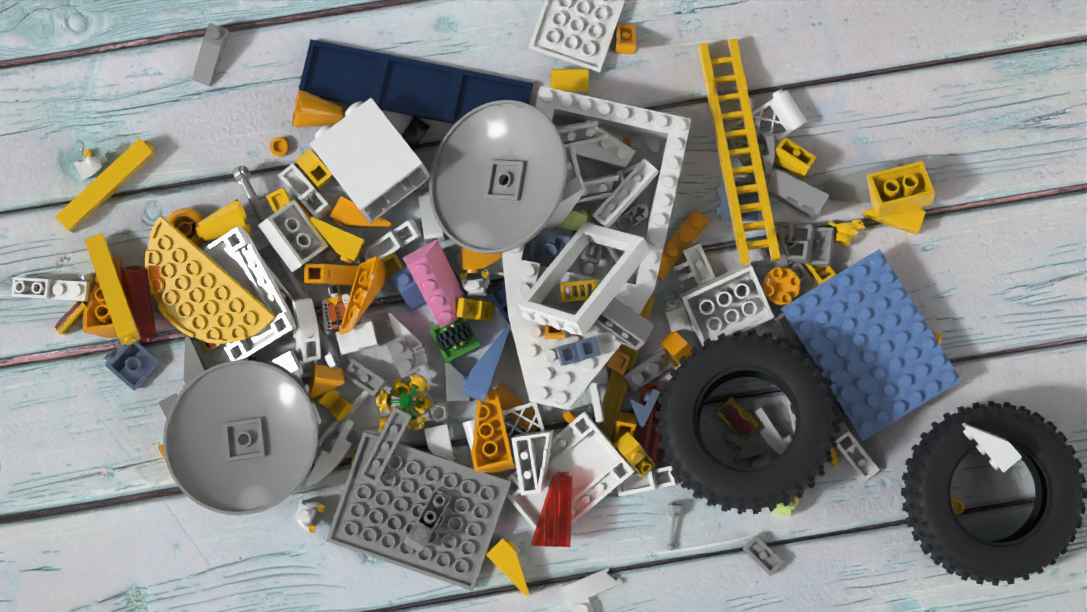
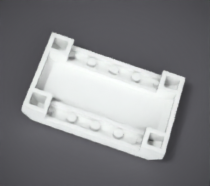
M240 226L234 228L202 249L203 252L276 315L270 324L259 333L244 340L226 343L227 347L225 350L231 361L245 360L296 328L293 314L249 234Z
M584 411L552 439L544 490L541 493L521 496L516 470L507 478V480L511 481L506 497L549 545L636 470Z

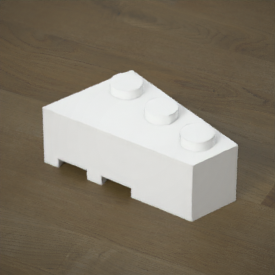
M598 127V128L602 131L603 134L606 133V131H604L603 129H601L600 127ZM609 134L610 139L574 146L576 157L623 170L626 169L636 151L611 134Z
M554 429L519 434L512 437L521 496L541 493L545 488Z

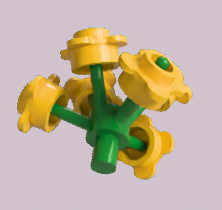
M410 375L411 382L395 379L390 393H386V390L382 389L381 394L376 398V404L380 406L381 412H384L386 408L389 409V414H391L394 408L391 407L392 403H399L400 405L396 406L397 408L407 413L409 411L412 415L406 428L408 430L411 428L419 430L424 426V422L428 420L427 417L423 418L422 415H425L426 410L433 406V401L427 397L426 392H423L424 389L429 390L430 386L426 384V378L421 375H417V377ZM416 391L421 392L420 395L414 398V400L412 399V396ZM392 396H396L400 399H392ZM412 405L416 410L419 411L418 414L414 413L413 409L411 408Z

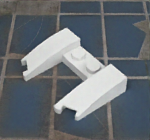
M598 121L556 127L566 150V184L577 176L581 177L574 146L610 139L607 132L603 134L597 127ZM614 174L582 179L586 190L577 203L610 196L614 192L611 190L613 181H618L619 175Z
M606 568L563 586V589L573 612H593L588 597L622 584V581L619 578L615 581L607 574L609 569Z

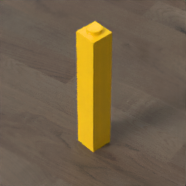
M139 138L55 216L57 220L68 231L73 232L156 155L152 151L154 149L152 144L148 140L144 142Z
M103 233L84 239L117 337L122 345L133 344L136 340L141 339L107 240Z

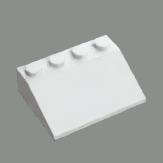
M750 264L735 268L678 295L702 346H704L703 342L709 338L711 341H716L722 333L730 337L733 336V332L740 330L741 333L774 318L757 276Z

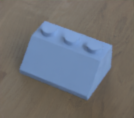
M408 267L390 277L411 311L426 303ZM452 268V270H453V272H454V274H455L457 280L460 281L459 277L457 276V274L455 273L454 269Z

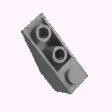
M435 488L403 543L421 552L452 497Z

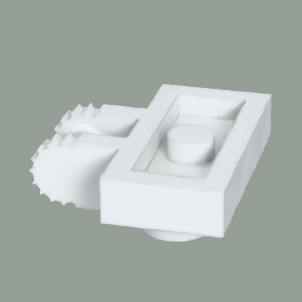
M700 243L682 250L686 261L673 266L674 271L681 270L688 265L691 269V272L684 273L678 277L679 282L694 276L699 286L715 279V275Z

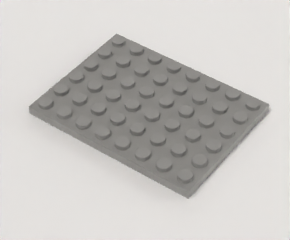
M364 431L326 541L473 591L511 481L487 472H475L472 467L398 442L379 481L374 485L359 477L379 435ZM436 488L452 498L426 546L421 552H418L403 542L433 490Z

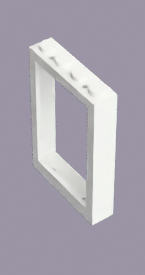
M584 222L518 304L522 316L529 321H537L542 325L553 326L558 330L562 329L571 334L584 336L649 254L650 249L645 239ZM589 242L625 251L575 315L540 305Z

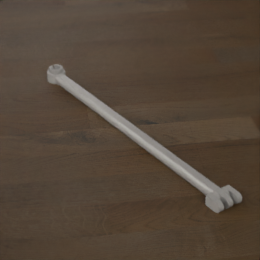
M245 165L238 166L233 169V176L241 184L259 222L262 223L268 217L248 179L250 171ZM272 246L298 299L308 298L296 272H291ZM316 314L320 342L327 354L324 358L329 367L340 365L343 363V358L339 350L335 351Z

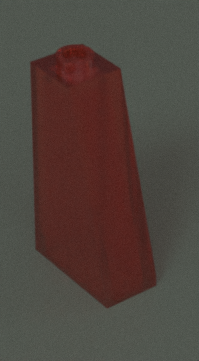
M141 265L120 267L125 294L141 337L138 340L140 342L152 341L151 338L157 337L148 271Z
M646 384L645 387H641L638 403L645 406L643 399L647 391L657 390V386ZM656 400L644 427H640L636 420L633 438L642 446L652 460L664 462L663 458L667 455L663 452V449L658 448L657 443L661 442L662 439L655 432V428L660 427L659 419L655 417V411L661 410V404Z
M557 472V475L552 476L531 546L571 547L573 476H570L569 472Z

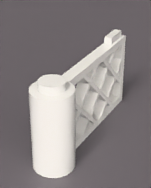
M778 90L773 94L774 98L752 112L753 118L759 120L757 130H755L756 136L758 133L762 134L763 132L758 131L761 120L772 122L771 133L774 123L781 124L786 130L780 135L773 134L776 137L774 138L775 143L807 123L806 118L788 90ZM769 106L774 112L773 120L762 118L763 110ZM743 118L737 122L733 119L724 125L725 132L731 131L734 128L745 129V125L743 127L739 126L744 123ZM743 137L740 140L728 139L734 149H740L741 144L748 145V142L742 141ZM758 144L760 152L765 150L764 145ZM749 154L746 157L741 155L739 158L744 163L751 158V155Z
M531 402L503 411L504 419L511 412L519 416L514 426L505 422L507 426L512 428L509 438L514 429L522 434L528 433L532 424L540 427L541 431H545L537 403ZM531 406L534 407L536 413L532 420L522 415L524 410ZM520 418L530 422L526 433L516 428ZM476 419L462 423L470 450L473 447V432Z

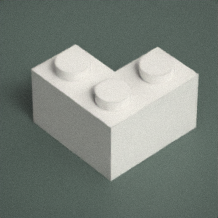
M368 319L358 321L351 332L344 335L336 332L342 356L380 346L375 324L372 321L369 322Z

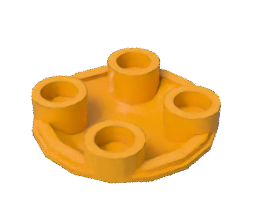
M777 267L769 271L764 277L762 284L763 293L766 298L777 305L791 303L797 298L801 289L800 279L797 274L785 267Z

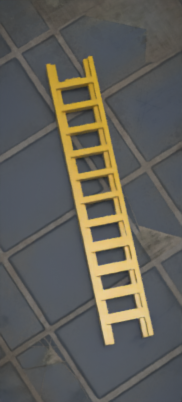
M735 38L729 39L728 42L731 57L724 56L710 59L708 43H700L698 51L740 267H744L751 263L748 250L769 247L771 261H779L781 257L747 91L746 78L744 76L738 41ZM733 65L734 75L714 78L712 67ZM736 82L738 93L718 96L716 85ZM740 100L742 111L721 114L719 103ZM743 118L745 129L725 132L723 121ZM747 136L749 147L728 150L726 139ZM751 155L752 165L732 168L730 157ZM754 173L756 184L735 186L734 176ZM758 192L760 202L739 205L737 195ZM762 211L763 221L742 222L741 213ZM765 229L767 239L746 242L745 232Z

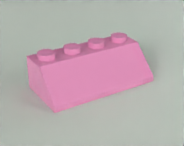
M436 239L403 257V260L435 321L442 328L459 318L456 317L458 298L467 297Z

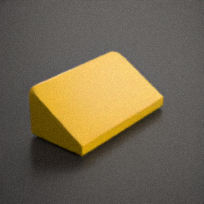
M551 69V88L566 92H589V69Z

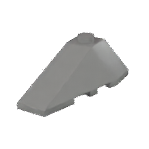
M902 159L824 181L827 194H829V200L871 203L867 174L903 166Z
M293 350L268 363L291 376L309 396L310 389L308 384H305L301 379V374L304 373ZM310 399V401H311V403H312V405H313V408H314V411H315V414H316V417H317V423H318V426H319V425L322 424V422H321V419H320V416H319V414H318V411H317V408H316V406H315L314 401H313L312 399Z

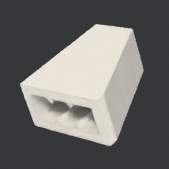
M424 192L422 196H418L424 240L426 244L436 239L438 242L445 241L444 231L439 226L432 210L429 192Z

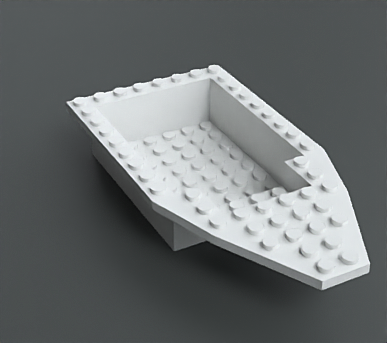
M540 86L535 108L543 112L556 127L582 123L587 120L598 121V127L623 142L622 136L631 140L630 146L636 153L626 168L640 163L645 158L659 171L654 179L625 209L627 210L635 204H644L649 210L648 217L627 233L643 237L650 252L638 266V270L630 276L615 296L620 302L640 314L655 289L691 119ZM577 157L582 179L612 175L623 170ZM607 199L597 203L594 200L579 202L575 204L571 211L580 213L582 210L591 211L592 215L594 203L602 205ZM637 209L638 212L630 216L632 218L641 216L642 209ZM624 217L621 218L620 226L626 228L628 220ZM530 240L518 248L502 253L508 317L529 401L568 410L619 348L621 343L615 341V337L604 333V335L599 334L598 329L590 327L584 336L565 331V340L545 341L544 325L537 321H529L522 316L518 304L547 269V267L540 266L539 263L529 261ZM603 246L599 264L580 260V254L540 305L553 309H563V312L575 315L587 300L560 303L558 284L597 280L598 286L616 264L606 246ZM615 248L616 254H622L623 250ZM588 284L589 296L593 293L592 284ZM580 285L581 295L585 296L584 285ZM573 286L574 297H578L577 286ZM566 287L567 298H570L569 287ZM596 336L601 353L600 356L560 366L556 347Z

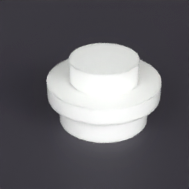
M436 403L429 409V417L434 422H443L448 416L446 406L441 403Z

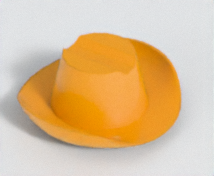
M181 208L168 216L167 220L195 245L200 247L203 244V238L199 239L195 230L198 227L197 223L204 219L198 211L192 208Z

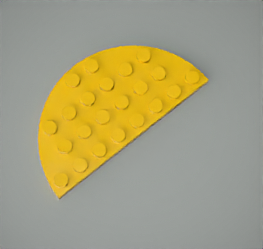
M164 216L158 218L150 233L148 250L145 252V273L150 293L153 294L159 305L157 306L158 309L174 327L190 337H195L208 343L226 344L247 339L259 333L276 317L271 310Z

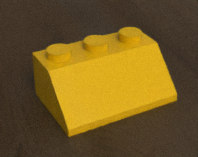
M923 161L867 174L871 203L877 218L933 204L935 191Z

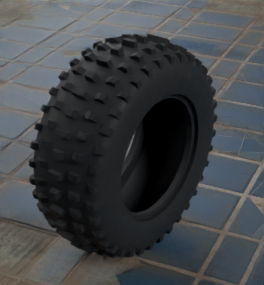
M740 330L733 332V336L730 337L722 333L716 341H711L709 338L703 342V347L697 348L694 346L691 350L692 355L687 358L682 356L679 361L680 367L676 370L672 368L670 370L672 378L669 382L664 381L662 385L663 389H665L664 396H658L657 399L658 403L661 404V410L655 411V417L659 419L660 427H656L655 432L662 439L661 442L657 443L658 448L663 449V452L667 455L663 458V461L673 467V470L670 472L673 477L676 476L684 481L681 484L683 489L685 487L688 490L692 489L694 491L692 496L696 499L704 497L708 500L707 505L710 507L711 505L716 506L719 504L722 505L721 511L727 512V510L730 511L731 508L738 509V514L746 513V509H752L753 514H759V512H762L761 508L766 507L772 512L777 508L776 505L783 503L784 507L790 505L791 498L795 495L799 499L802 498L803 491L807 486L812 489L815 486V477L818 474L823 477L825 474V462H832L833 458L831 457L832 453L830 450L831 447L837 448L838 444L835 442L836 437H834V433L840 432V426L835 421V417L840 416V411H837V406H833V402L837 401V397L833 394V391L828 389L832 383L826 377L821 376L824 372L822 367L811 363L813 360L811 355L809 356L807 353L801 354L802 348L798 345H787V339L784 337H778L775 340L772 333H763V336H758L756 330L748 331V335L741 334ZM741 377L760 378L777 386L791 402L796 416L795 432L786 450L774 461L756 468L733 467L718 460L705 447L700 434V415L707 398L723 383Z
M988 401V406L986 404L979 405V402L972 403V408L964 409L963 406L957 407L958 413L950 415L947 412L943 415L945 420L940 423L932 422L931 426L933 429L928 433L923 432L920 435L923 440L919 442V445L915 444L912 446L911 450L914 451L913 457L908 458L905 463L908 472H903L901 478L905 484V488H901V496H904L906 502L902 503V511L908 513L909 517L905 518L906 524L914 529L911 532L914 541L920 540L922 542L920 547L925 555L931 553L930 558L934 561L933 563L935 565L942 563V567L947 570V573L952 575L956 571V575L961 576L962 580L967 581L968 577H970L971 580L976 581V584L983 585L984 580L986 582L992 581L993 586H998L1000 580L1007 581L1010 585L1015 584V578L1022 577L1023 580L1027 581L1030 579L1029 574L1035 572L1038 574L1043 573L1042 567L1045 568L1049 564L1054 565L1057 563L1054 558L1057 559L1060 554L1064 555L1067 552L1066 548L1070 545L1068 542H1074L1077 533L1075 529H1080L1082 525L1080 514H1085L1086 510L1085 502H1082V499L1087 498L1086 490L1082 487L1086 480L1083 473L1079 472V469L1082 468L1079 459H1074L1073 455L1076 454L1073 446H1067L1065 442L1068 439L1061 431L1056 433L1057 427L1051 421L1045 423V418L1039 413L1034 412L1031 415V410L1025 409L1026 407L1019 406L1017 410V406L1010 405L1009 402H1004L1003 407L1001 403H994V401ZM963 423L1009 441L1022 456L1021 460L1032 475L1035 487V501L1032 512L1025 524L1006 538L994 541L980 539L971 534L960 523L954 513L950 497L951 481L954 472L960 462L968 454L976 450L978 445L974 438L970 441L963 433L965 430L962 425Z

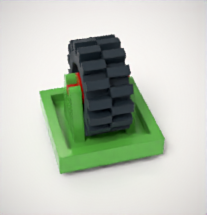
M459 317L442 328L437 324L429 329L446 363L481 346L468 320Z

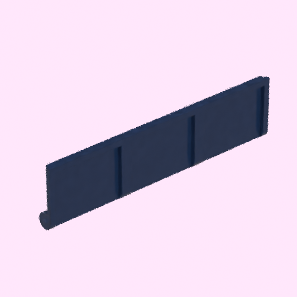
M310 39L298 87L299 90H304L320 98L349 104L359 101L366 102L372 98L380 110L455 124L465 114L486 103L499 100H513L529 105L534 83Z

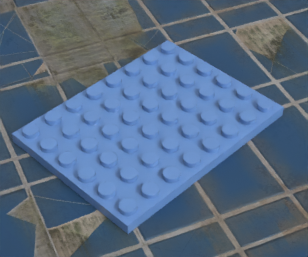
M880 249L781 308L807 353L813 357L812 361L814 364H818L819 367L823 368L822 377H826L828 381H831L830 390L836 395L839 405L862 441L962 381Z

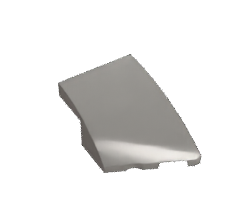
M775 222V227L779 233L780 241L785 249L788 260L809 265L831 267L834 228L795 225L792 222Z

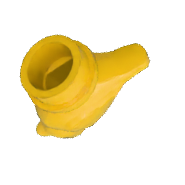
M860 219L839 224L830 221L828 223L837 232L835 234V242L842 246H849L852 238L856 237L861 229H865Z

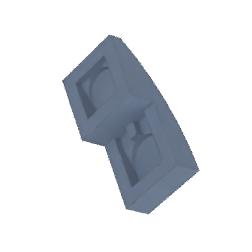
M596 336L555 348L561 367L601 355Z

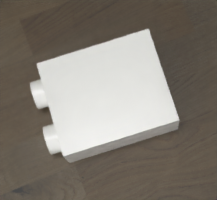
M372 98L366 102L359 101L352 104L345 113L346 117L334 126L328 124L320 128L315 134V140L310 143L318 157L370 224L430 179V174L421 160Z

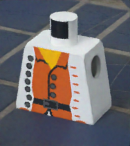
M339 285L328 287L330 298L322 300L325 332L341 328L350 295H341Z

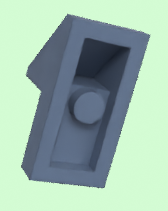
M652 389L651 392L647 391L643 399L645 406L630 400L640 427H644L660 391Z

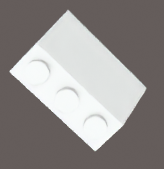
M292 200L258 225L291 272H294L328 247L295 200Z

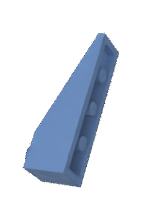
M507 326L471 369L469 376H464L461 385L464 388L463 395L485 402L511 327Z

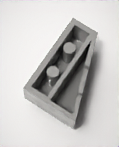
M776 169L767 184L768 194L811 219L818 216L829 194L808 185L799 178L796 179L790 176L791 174L783 169H780V171Z
M614 297L591 327L598 329V333L601 335L607 333L614 336L615 341L638 350L646 343L655 325Z

